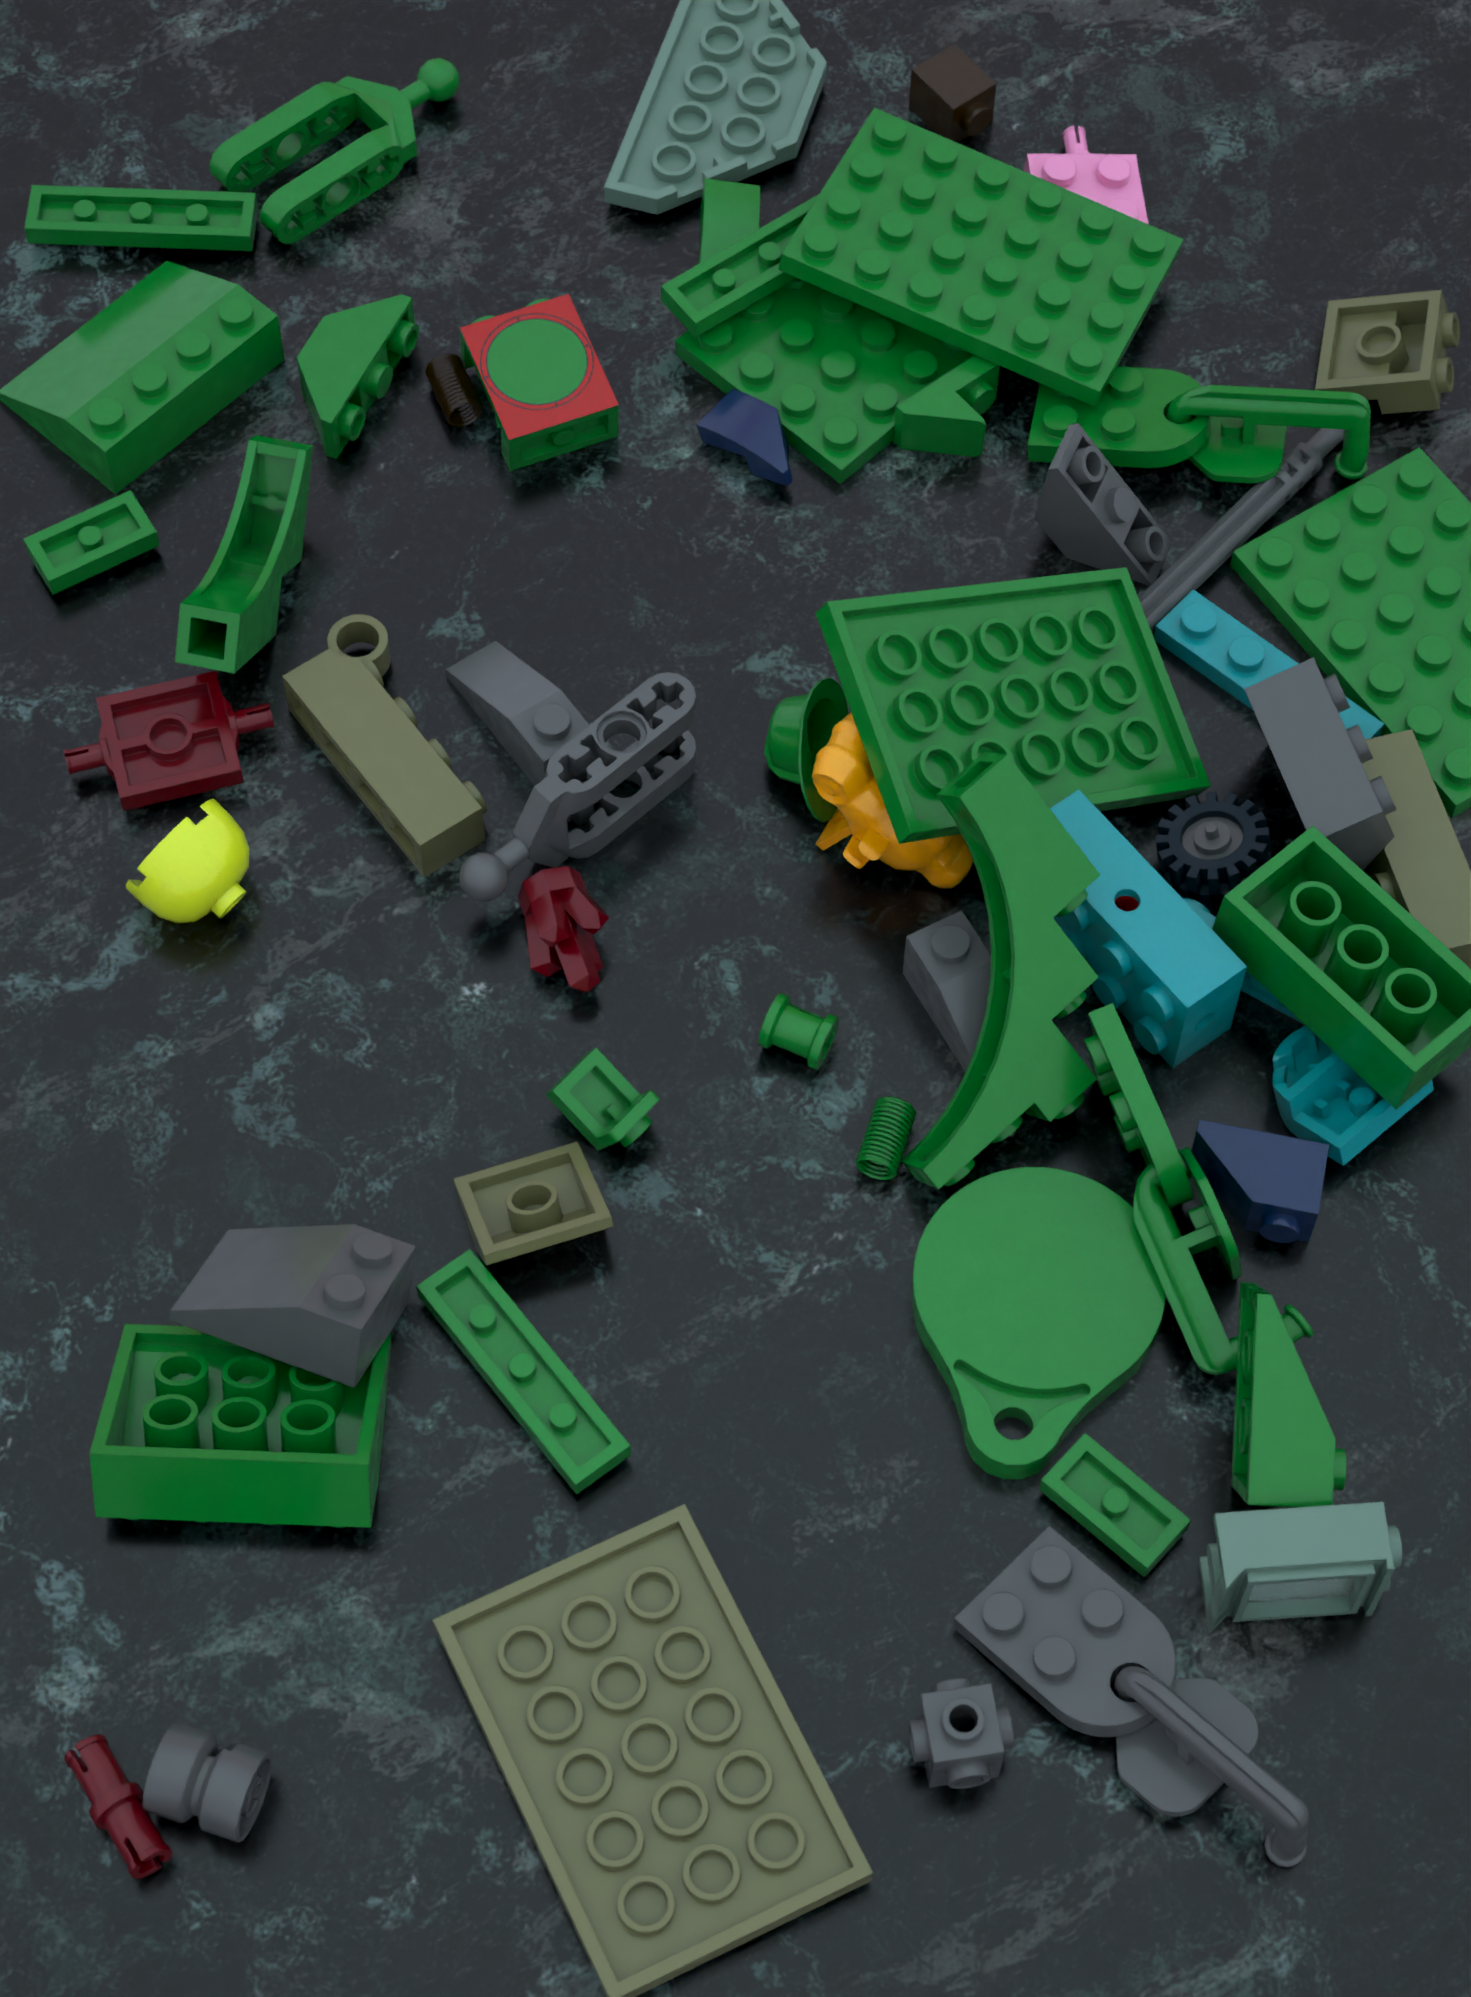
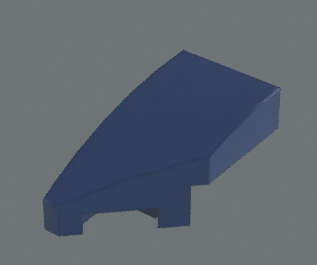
M732 389L696 424L703 443L745 456L752 475L787 487L793 482L788 461L789 445L777 408L751 395Z

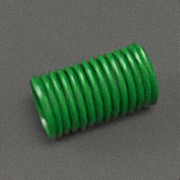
M892 1096L880 1097L875 1101L861 1148H859V1153L855 1160V1165L863 1174L878 1180H889L896 1177L917 1113L910 1103Z

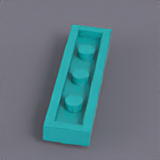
M1194 589L1155 627L1154 640L1251 710L1253 708L1244 690L1245 688L1299 664ZM1346 697L1350 708L1339 713L1345 728L1348 729L1358 724L1364 739L1381 736L1384 723Z

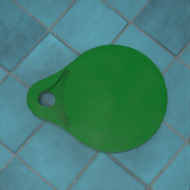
M1021 1167L995 1172L973 1181L953 1194L933 1215L922 1234L915 1255L911 1285V1304L919 1336L950 1390L962 1424L964 1441L972 1460L982 1470L1003 1480H1022L1038 1474L1052 1461L1061 1444L1077 1424L1090 1411L1135 1375L1153 1347L1160 1327L1166 1299L1164 1290L1135 1226L1132 1206L1118 1194L1093 1179L1074 1172L1048 1167ZM1004 1418H1017L1028 1426L1031 1433L1022 1439L1010 1440L1003 1437L997 1431L995 1424Z

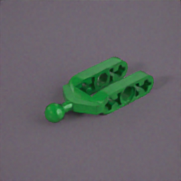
M435 58L427 60L419 68L417 80L400 91L396 87L346 76L336 83L321 82L222 143L212 155L209 162V171L228 192H247L337 136L356 118L364 122L372 130L371 132L366 133L277 189L265 201L260 212L262 225L280 242L292 244L396 178L404 163L417 156L411 110L427 100L442 102L451 99L458 91L460 75L453 63L446 59Z

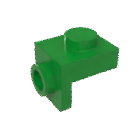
M597 1047L588 1051L545 1094L597 1151L618 1141L623 1147H627L634 1142L653 1122L646 1113L660 1100L651 1089L640 1094Z

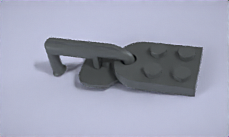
M1047 1527L954 1618L955 1630L1064 1725L1090 1736L1116 1737L1118 1775L1121 1781L1151 1808L1167 1816L1191 1814L1198 1810L1225 1783L1275 1826L1269 1830L1265 1837L1264 1846L1269 1859L1282 1867H1292L1302 1861L1307 1847L1309 1810L1301 1799L1250 1757L1258 1741V1724L1251 1710L1213 1679H1175L1176 1656L1174 1645L1169 1632L1159 1618L1052 1527ZM1113 1683H1114V1693H1113L1112 1690H1111V1686H1112Z

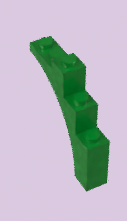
M984 752L937 793V796L954 819L968 846L981 881L989 920L991 967L985 1017L975 1051L965 1075L945 1111L926 1136L901 1161L917 1181L936 1189H940L943 1185H953L963 1179L974 1167L975 1161L973 1158L991 1142H1000L1018 1129L1022 1123L1020 1115L1024 1112L1027 1115L1051 1122L1053 1119H1061L1080 1106L1085 1098L1083 1092L1097 1080L1092 1071L1053 1023L1052 1019L1062 1018L1077 1009L1086 998L1084 990L1099 977L1053 917L1064 916L1081 905L1088 896L1086 888L1100 874L1011 757L1003 753Z

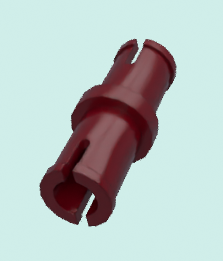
M92 1735L79 1741L74 1746L82 1757H78L75 1750H69L64 1760L68 1768H71L92 1804L89 1815L96 1828L107 1830L126 1863L132 1878H143L156 1872L162 1866L155 1856H159L162 1862H168L172 1856V1850L168 1844H165L149 1814L143 1807L144 1791L138 1783L129 1782L109 1748L108 1741L104 1735Z

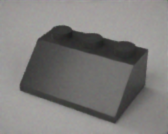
M1313 657L1244 690L1305 829L1308 830L1311 826H1314L1363 871L1395 837L1385 815L1397 809L1382 776L1370 781L1362 763L1373 759V756L1359 725L1357 724L1348 729L1344 726L1339 713L1349 709L1350 706L1336 675L1333 674L1323 679Z

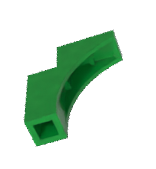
M259 435L249 439L235 503L218 551L202 581L180 603L175 655L176 663L235 674L276 636L282 577L302 560L313 445Z

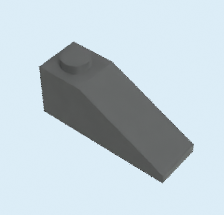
M497 641L490 643L445 669L447 678L534 786L543 780L551 756L589 726V723L560 688ZM591 752L592 762L596 760L593 752ZM568 771L564 774L565 783L572 779H577L581 782L587 778V772L585 771L581 775L575 776Z
M961 910L906 936L903 975L966 1072L975 1051L985 1017L990 986L991 954Z

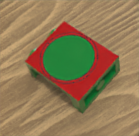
M569 294L553 299H538L529 303L524 308L499 316H483L470 325L460 327L461 361L465 369L475 367L500 424L501 450L509 471L618 437V401Z

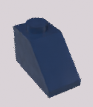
M1199 1119L1191 1152L1207 1177L1213 1191L1242 1228L1259 1232L1264 1238L1274 1242L1290 1243L1296 1240L1309 1242L1319 1214L1329 1144Z

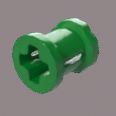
M779 993L764 1019L758 1038V1045L766 1049L773 1045L806 1058L808 1067L818 1070L832 1047L839 1027L840 1017L833 1014H828L825 1018L791 1004L790 996Z

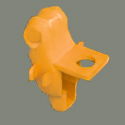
M852 713L845 716L833 727L831 738L827 745L816 754V761L812 772L813 783L820 796L837 807L832 819L828 822L817 840L816 845L820 849L825 850L852 834L853 836L843 851V856L856 868L861 869L869 859L872 861L879 859L896 870H915L938 888H954L967 876L974 862L962 835L957 834L898 843Z

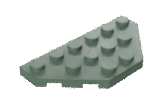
M680 0L604 185V202L658 215L702 197L705 178L738 182L797 157L826 80L827 61L816 47L811 49L800 34V24L782 0Z

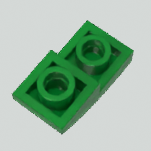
M704 179L698 236H700L698 264L759 229L760 186Z

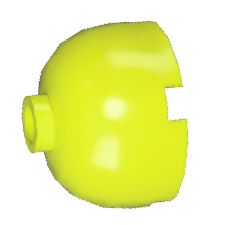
M210 799L200 805L208 814L207 817L197 825L186 817L142 861L137 869L146 877L143 882L141 880H128L125 885L126 889L144 907L162 919L175 923L195 922L211 911L219 918H222L246 894V891L239 885L249 868V846L246 837L233 817L214 799Z

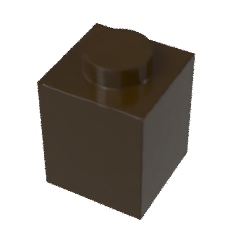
M955 44L911 69L909 108L936 134L958 143L968 136L980 134L993 122L996 83Z

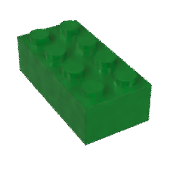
M1311 826L1224 896L1212 930L1247 966L1246 970L1395 1109H1398L1471 1047V969L1314 826Z

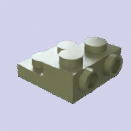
M1442 290L1328 301L1315 390L1358 393L1367 400H1377L1382 414L1439 410L1441 393L1452 392L1454 388V368L1451 358L1446 357L1447 348L1458 347L1460 341V326L1457 313L1448 312Z

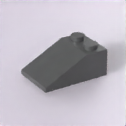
M356 1224L228 1229L170 1310L169 1320L355 1388L409 1303L416 1246Z

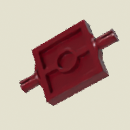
M215 670L97 697L96 701L102 722L99 732L100 742L68 750L64 749L63 751L69 775L106 766L107 772L116 782L122 809L126 811L244 783L237 754L240 742L239 735L266 728H275L269 702L233 711L232 706L222 695Z

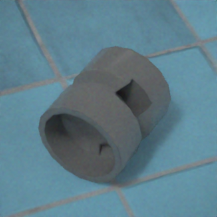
M180 1721L174 1722L166 1731L152 1760L143 1793V1807L147 1812L179 1823L187 1822L194 1815L198 1816L202 1831L237 1843L242 1842L254 1825L264 1802L273 1767L272 1753L236 1740L224 1749L219 1747L215 1733Z

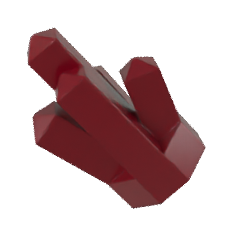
M569 866L543 869L524 880L518 894V900L525 916L530 969L546 977L563 969L570 987L581 993L590 991L601 982L598 972L604 967L592 934L597 933L610 917L587 893L580 872Z

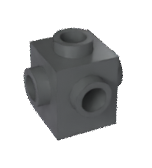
M963 1678L937 1683L931 1687V1692L921 1694L917 1718L908 1719V1735L912 1757L915 1763L925 1762L929 1788L949 1785L950 1788L965 1789L985 1784L991 1778L999 1777L1005 1753L1004 1749L1014 1747L1009 1709L1007 1705H995L991 1683L973 1686L971 1680ZM963 1726H975L969 1732H959L954 1729Z

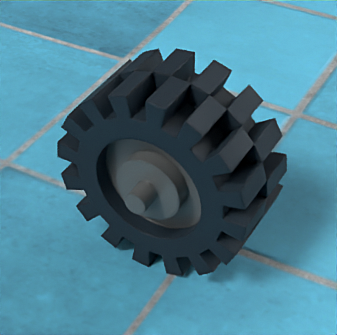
M1206 792L1207 802L1198 803L1195 795L1185 798L1186 810L1183 811L1175 804L1168 810L1169 820L1162 818L1158 825L1159 835H1156V849L1160 875L1177 893H1180L1182 898L1193 900L1198 898L1199 902L1208 910H1212V901L1221 900L1222 903L1224 896L1272 858L1269 827H1267L1266 817L1263 812L1256 813L1255 804L1248 799L1239 807L1238 795L1227 793L1224 802L1218 801L1217 792Z

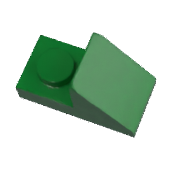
M974 355L896 405L893 442L903 450L970 457L982 455L986 424L980 415L987 411L996 400L1000 366Z

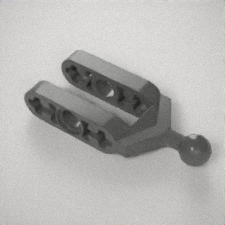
M671 672L658 673L648 678L558 749L548 761L543 780L533 787L512 832L513 838L494 853H475L469 856L462 864L459 882L466 895L476 901H491L500 897L507 887L509 873L527 858L532 862L556 868L569 857L579 859L594 855L686 782L694 773L696 767L695 738L688 730L694 723L696 715V694L691 682L684 676ZM662 699L666 703H671L677 699L679 700V708L675 710L671 706L666 705L657 711V700ZM651 719H652V724H653V728H652V729L650 728V726H649V724H648V721L651 720ZM621 733L630 734L637 739L623 751L613 750L605 743L610 737ZM677 749L680 751V759L675 760L673 757L666 756L658 762V753L664 750L669 754ZM591 752H593L596 757V760L594 762H592L591 760ZM653 768L654 780L651 778L649 774V771H651ZM569 771L571 774L579 776L586 771L587 780L581 783L577 779H572L565 783L564 774ZM624 780L632 781L641 788L637 794L628 798L615 797L610 793L611 790ZM597 803L599 810L594 813V804ZM589 820V832L585 833L578 828L570 833L568 832V822L573 821L577 825H582Z

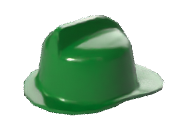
M832 678L819 680L812 687L809 694L792 696L781 700L771 716L765 740L764 754L770 769L780 779L801 785L808 809L813 817L820 822L831 820L837 807L823 799L813 783L812 772L816 761V754L829 742L833 727L849 714L846 696L840 684Z

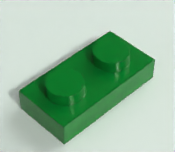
M131 490L23 539L27 554L52 595L160 546L156 529Z
M1086 1433L1041 1479L1039 1490L1144 1578L1183 1536L1191 1522V1519Z

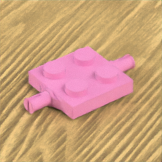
M1075 126L1064 130L1062 137L1066 154H1027L1023 168L1025 172L1148 224L1136 154H1093L1088 152L1086 130L1081 126H1078L1076 134Z

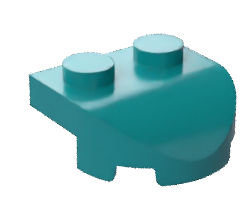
M1303 1026L1289 1035L1279 1045L1273 1055L1274 1072L1272 1083L1277 1107L1284 1124L1300 1139L1329 1144L1328 1157L1342 1166L1348 1163L1434 1090L1431 1080L1398 1109H1395L1307 1026Z

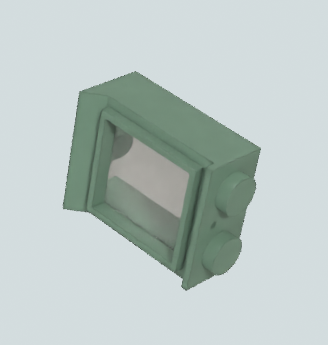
M1384 1502L1215 1513L1213 1519L1217 1543H1208L1207 1556L1200 1557L1198 1561L1208 1634L1210 1635L1226 1616H1232L1233 1622L1343 1615L1356 1614L1361 1606H1364L1365 1616H1372L1383 1592L1390 1589L1391 1576L1395 1568H1400L1402 1564V1543L1399 1529L1396 1525H1387Z

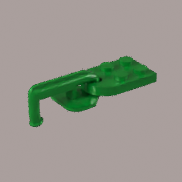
M1118 366L1096 407L1040 383L1027 444L1028 460L1030 462L1052 463L1068 426L1079 423L1112 466L1161 468L1188 459L1211 480L1254 484L1265 482L1273 478L1280 471L1283 463L1288 426L1343 429L1342 452L1337 454L1334 459V467L1341 476L1356 480L1365 476L1368 470L1366 461L1370 448L1371 410L1367 399L1353 392L1207 385L1202 387L1193 378L1174 370Z
M1113 1003L1088 1013L1093 1035L1085 1038L1084 1043L1091 1059L1089 1063L1092 1072L1097 1078L1096 1081L1103 1096L1115 1092V1094L1109 1096V1100L1115 1113V1124L1126 1150L1130 1153L1140 1149L1147 1165L1136 1183L1133 1203L1134 1223L1194 1362L1199 1369L1207 1374H1225L1236 1369L1238 1336L1228 1339L1192 1255L1216 1246L1232 1280L1242 1277L1239 1253L1211 1185L1190 1148L1186 1147L1179 1151L1177 1150ZM1192 1185L1199 1206L1187 1212L1195 1231L1182 1236L1170 1209L1194 1200L1191 1189ZM1287 1304L1283 1308L1284 1314L1281 1317L1293 1344L1303 1337L1311 1338L1314 1332L1309 1323L1297 1309Z

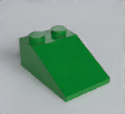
M1240 1282L1231 1486L1248 1505L1282 1507L1333 1505V1490L1343 1491L1345 1487V1450L1343 1448H1335L1336 1438L1272 1294L1255 1283Z

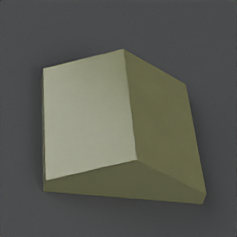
M578 1142L453 1179L476 1251L486 1265L614 1227L612 1216Z

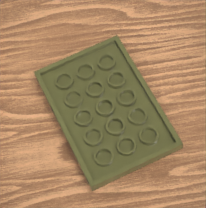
M685 1504L433 1619L434 1629L606 1997H636L872 1881L873 1871Z

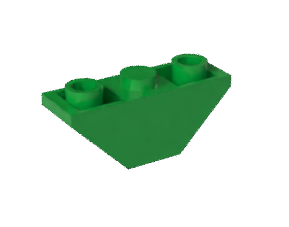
M400 294L323 316L296 357L302 394L326 456L337 459L347 442L358 438L363 429L368 409L376 398L381 399L387 393L392 381L393 371L402 356L409 357L413 352L419 337V326L415 324L413 300L411 297Z

